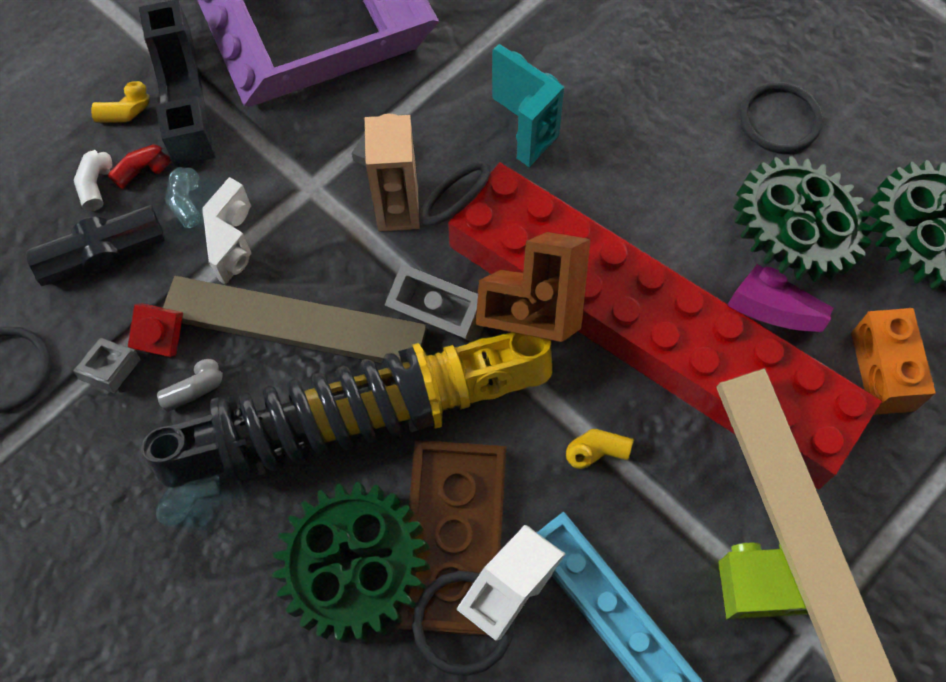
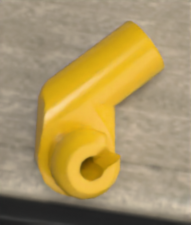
M139 81L127 83L124 87L126 96L119 102H94L91 107L93 121L95 123L129 122L149 105L150 95L146 93L147 88L145 84Z
M590 429L568 445L566 458L571 466L576 469L587 468L604 455L628 461L633 438L599 429Z

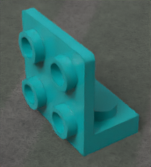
M498 44L492 50V97L518 116V132L516 134L517 159L530 167L559 136L564 86L553 75L543 73L529 64L518 52L510 51L501 44Z

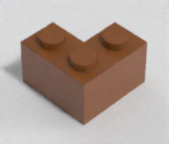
M546 232L527 240L523 273L499 270L479 280L476 325L563 342L580 330L582 326L590 239Z

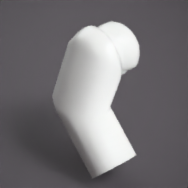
M96 150L84 154L74 177V184L82 208L86 211H95L103 206L97 178L99 174H108L110 168H112L111 156L106 152L97 153Z

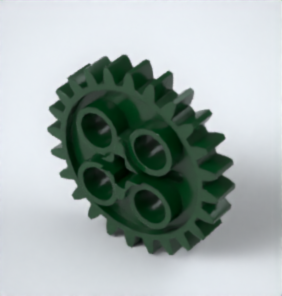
M789 156L784 164L778 157H775L769 165L761 162L756 171H750L736 193V196L739 198L734 204L733 209L740 212L735 219V223L747 226L740 235L741 238L754 239L755 243L750 251L753 253L763 250L766 253L764 264L767 265L776 260L779 262V273L783 274L788 268L794 269L796 280H800L808 272L813 282H818L823 275L830 281L839 273L845 275L866 254L864 251L872 242L867 236L872 231H870L871 226L864 223L869 218L868 211L858 209L864 199L861 197H851L849 193L854 186L852 184L841 186L838 183L841 174L836 173L829 177L826 175V165L824 164L815 170L812 169L808 158L804 160L801 166H798L793 156Z
M925 160L919 167L914 162H910L904 169L898 167L890 176L888 175L877 187L878 191L871 197L870 201L875 205L868 212V215L877 219V221L870 227V231L882 233L883 237L875 244L877 247H888L891 250L885 259L886 261L898 259L901 262L898 271L900 274L910 269L914 271V283L918 284L926 277L932 290H935L943 283L946 288V164L942 162L933 169L929 160Z
M360 482L355 483L351 494L339 483L336 484L334 498H330L322 490H319V505L313 507L310 503L303 501L301 504L306 515L302 519L291 515L288 517L289 522L295 527L293 533H279L278 535L288 546L286 550L273 553V557L284 563L285 567L273 572L272 577L278 581L287 582V584L276 594L285 601L293 599L286 609L287 614L293 617L303 614L299 626L310 631L317 625L316 635L327 640L334 630L336 640L341 643H347L350 632L353 630L356 639L365 642L367 641L369 626H372L377 633L383 636L386 634L384 619L390 617L399 624L403 622L398 610L401 604L415 608V601L408 595L410 590H425L426 585L415 576L416 572L429 570L430 565L425 560L418 558L417 555L424 553L430 548L425 540L414 539L424 531V528L419 521L409 522L414 512L408 505L398 509L401 500L396 494L392 492L384 499V491L378 485H374L367 495L365 487ZM380 523L381 529L378 537L371 542H363L362 534L365 528L370 524ZM327 533H333L334 539L331 547L327 551L318 553L317 543L319 539ZM388 549H392V554L389 557H373L386 552ZM355 552L361 558L354 559L351 562V569L348 570L341 564L350 562L351 553ZM314 565H329L316 570L314 573H311V568ZM386 569L388 577L385 585L379 590L370 591L368 585L371 575L377 570ZM333 579H338L340 588L337 595L329 601H324L322 592L325 585Z

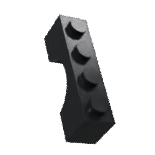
M170 0L139 7L144 40L151 57L159 88L160 104L156 105L161 138L175 167L216 158L191 30L180 1Z

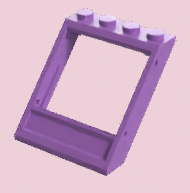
M197 0L244 106L248 107L415 50L439 22L428 0H363L379 32L274 68L243 0Z

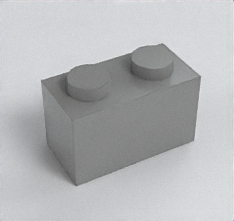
M401 264L385 306L471 342L480 339L484 326L476 325L477 293Z

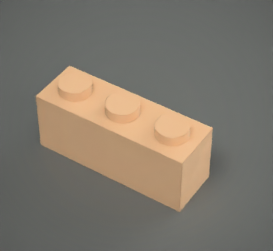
M395 114L365 117L366 169L378 231L420 229L418 183L410 115Z

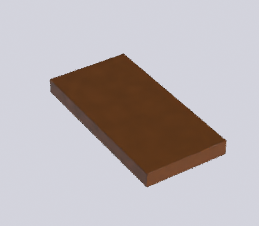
M415 440L409 507L414 512V515L409 522L419 521L424 531L414 539L425 540L430 548L424 553L417 555L418 558L425 560L430 565L429 570L416 572L415 576L426 587L442 575L458 571L481 573L484 567L500 552L507 446ZM459 581L447 584L433 594L424 610L422 623L424 632L491 637L457 610L473 582ZM411 589L408 595L417 603L424 590ZM401 604L399 612L403 622L397 624L399 631H413L412 621L415 608Z

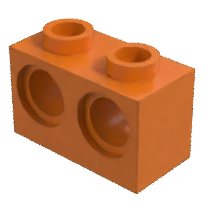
M914 308L868 311L851 332L864 390L882 401L874 415L915 412L936 392Z

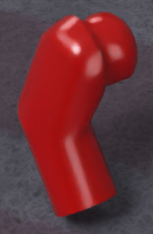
M152 144L128 153L107 176L119 188L124 189L147 165L154 173L160 174L171 163V159L161 151L162 147Z

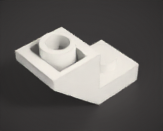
M230 177L203 207L209 263L218 280L225 285L233 275L243 271L249 261V256L252 254L244 234L234 228V226H239L245 220L251 204L243 185Z
M524 525L484 567L457 607V610L494 640L501 639L528 598L541 592L565 556V553L529 526Z

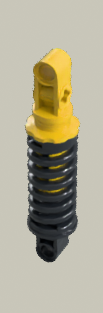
M510 332L492 338L478 339L470 344L455 348L453 345L443 348L444 351L442 353L428 356L421 345L415 343L412 344V347L398 351L400 359L396 354L387 353L383 358V369L381 370L377 369L373 361L365 359L360 362L359 376L353 377L348 367L340 366L335 371L336 382L329 384L323 373H314L311 377L312 389L305 391L299 380H289L287 391L290 402L281 404L276 388L271 385L266 386L262 391L266 409L256 411L251 395L247 392L241 393L238 397L239 409L235 396L223 399L217 397L211 399V415L172 426L159 427L151 431L142 442V454L158 481L166 487H180L189 482L227 472L233 485L242 484L244 480L266 474L265 466L271 471L281 470L285 464L286 453L293 463L304 464L309 458V443L318 456L325 458L331 455L334 440H337L342 449L350 451L356 447L357 434L362 433L364 439L370 444H375L380 440V427L386 426L388 432L393 437L402 436L405 420L408 421L410 432L431 427L435 429L442 427V411L447 410V408L452 409L457 406L460 409L470 407V403L495 399L509 392L542 385L552 375L551 340ZM482 352L487 354L486 359L483 358ZM489 379H492V386L489 385Z

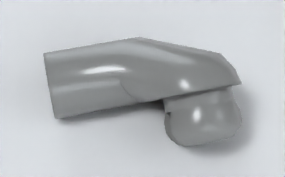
M204 359L197 362L194 366L195 375L158 392L157 398L160 406L169 412L218 388L222 382L223 375L219 371L218 363L213 359Z

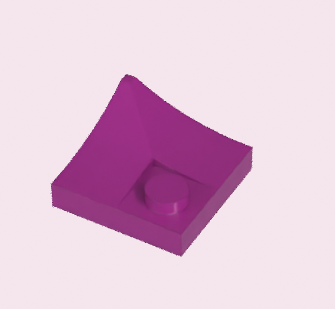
M756 264L738 287L728 303V306L759 321L789 329L816 331L820 334L830 322V315L834 309L789 283L787 277L779 273V270L772 267L763 268Z

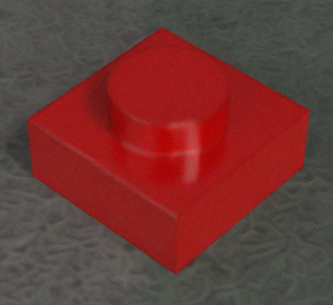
M143 303L134 304L128 348L168 357L176 355L183 312Z

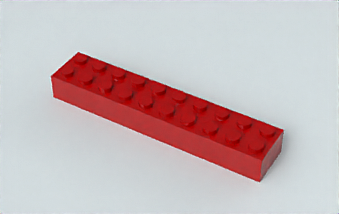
M501 162L492 170L485 187L477 197L448 222L450 247L490 274L499 270L523 273L526 241L546 232L590 239L582 326L578 332L733 434H735L716 387L721 382L765 368L813 484L818 490L837 474L882 402Z

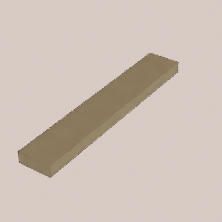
M174 276L163 306L166 309L183 312L181 324L363 360L368 359L378 363H382L387 353L396 354L400 359L398 351L412 347V344L419 343L423 348L427 332L426 324Z

